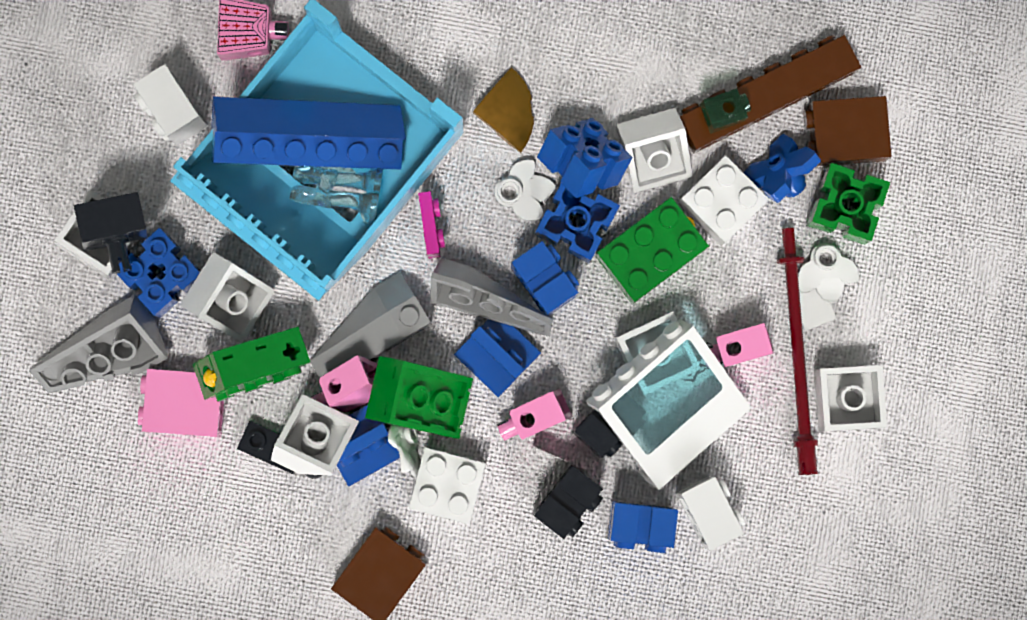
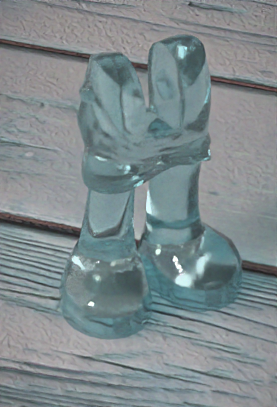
M316 166L294 167L293 178L300 183L314 184L316 188L301 185L293 186L290 192V200L331 209V206L354 209L360 212L365 224L372 225L376 220L383 169L372 168L367 172L353 173L338 172L337 169H324ZM334 186L355 188L366 193L334 191L333 188Z

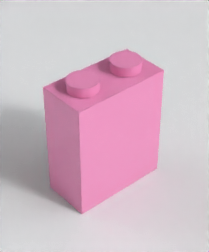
M147 369V375H142L140 392L145 394L144 406H140L138 410V425H142V432L221 437L224 400L217 402L215 397L204 400L195 372Z

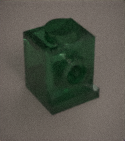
M737 88L711 98H706L699 105L710 134L746 121L748 118L747 112L751 111L746 94L740 95ZM723 104H732L733 112L726 113L723 110Z

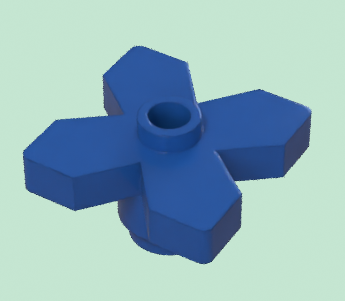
M782 134L770 145L769 158L752 163L743 173L758 188L763 187L762 190L769 199L779 203L785 196L789 198L795 197L805 189L806 181L804 174L810 173L821 162V159L814 150L808 147L798 149L797 144L792 138Z

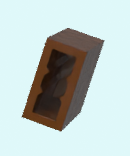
M886 96L812 101L808 106V110H804L805 129H810V141L806 142V147L814 150L821 159V162L816 167L828 166L830 163L846 165L886 162L892 157Z
M378 526L375 527L331 588L332 591L372 620H387L427 564L423 560L425 554L412 544L406 548L397 541L400 536L387 526H384L383 529H380Z

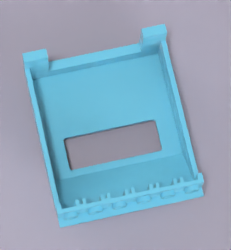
M309 0L304 6L307 15L239 98L400 105L406 140H403L401 170L351 168L375 187L376 192L354 219L349 222L279 165L213 163L212 129L187 161L180 157L173 168L178 172L170 182L319 301L367 253L456 141L462 136L464 129L463 118L439 98H436L433 103L346 35L341 30L335 15L316 0Z

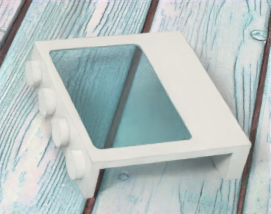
M681 319L667 325L663 333L656 340L643 346L640 354L629 363L619 367L616 375L607 383L599 385L593 391L592 396L586 400L590 407L602 415L642 470L639 473L645 481L658 490L751 409L746 399L695 327Z

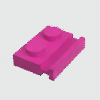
M431 191L418 193L427 256L428 259L441 257L439 248H445L443 229L437 230L435 222L436 217H441L438 198L432 199Z

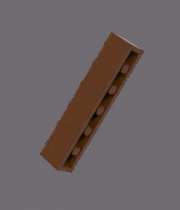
M831 35L817 43L819 48L808 52L807 48L800 50L790 56L791 62L782 66L780 62L774 63L763 70L764 75L756 79L752 75L736 83V89L726 93L725 89H722L708 97L710 102L700 107L698 103H694L681 110L683 115L680 116V119L685 127L687 143L693 154L857 73L862 67L846 36L843 35L836 39L834 35Z

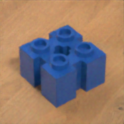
M594 118L578 121L575 126L567 124L550 129L537 156L551 173L558 172L562 176L560 182L575 198L593 193L596 186L604 190L619 185L633 157L618 141L608 140L607 136L609 133Z
M561 183L552 201L558 207L555 212L547 209L536 229L535 235L556 247L560 240L571 245L568 253L589 264L603 239L596 235L599 228L607 231L620 205L600 194L597 195L595 200L587 196L575 198ZM576 213L583 216L582 222L585 225L582 227L579 225L578 228L572 226V221L569 219L570 215L575 217Z
M158 228L141 243L145 251L140 256L133 253L129 254L132 270L124 272L121 261L119 263L121 273L117 275L130 289L136 291L140 288L143 293L138 296L139 300L154 316L161 318L179 302L174 295L180 290L187 293L201 270L185 255L179 259L177 254L182 249L164 230ZM165 266L166 270L163 271L165 274L164 278H154L155 269Z
M541 241L511 262V269L540 311L550 316L577 297L579 283L570 270L562 271L558 265L561 257L552 244L546 247L544 242Z
M611 501L607 538L610 541H614L613 546L616 548L634 549L635 544H645L644 549L647 551L666 553V547L674 548L678 510L668 507Z

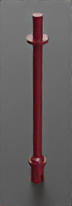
M794 228L782 229L784 258L777 259V264L785 265L799 432L796 441H793V447H797L798 475L818 474L815 447L818 446V439L815 440V437L811 434L797 264L804 262L805 258L796 256Z

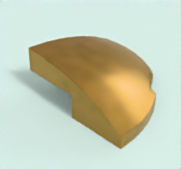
M511 67L474 109L473 114L496 131L499 137L519 153L526 147L534 125L531 107L532 97L524 80Z

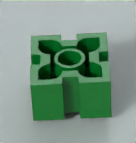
M830 163L824 169L818 188L819 192L825 193L823 199L819 198L813 203L806 226L827 233H831L836 228L843 230L842 238L866 245L872 241L879 217L872 215L873 210H877L884 205L891 182L870 175H865L858 180L853 178L855 170ZM847 198L851 199L850 204L854 205V208L846 210L842 205V202Z

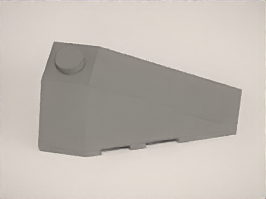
M441 258L431 276V303L550 337L553 323L552 318L477 269L467 265L464 261L455 258L450 260Z
M398 272L373 287L310 360L319 378L357 355L372 361L432 325L402 273Z
M133 295L110 308L30 367L29 372L48 393L84 386L85 382L98 379L108 381L121 374L131 373L135 375L143 373L147 369L168 359V353L154 317L138 297Z

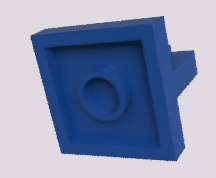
M488 319L471 334V337L460 347L454 356L499 398L541 352L515 327Z
M368 405L348 415L359 421L337 464L348 487L400 458L398 449L393 447L388 441L389 429L386 424L365 418Z

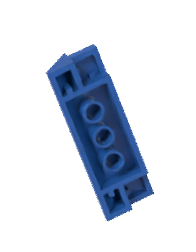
M213 96L212 100L213 163L397 170L402 168L403 140H406L400 105Z

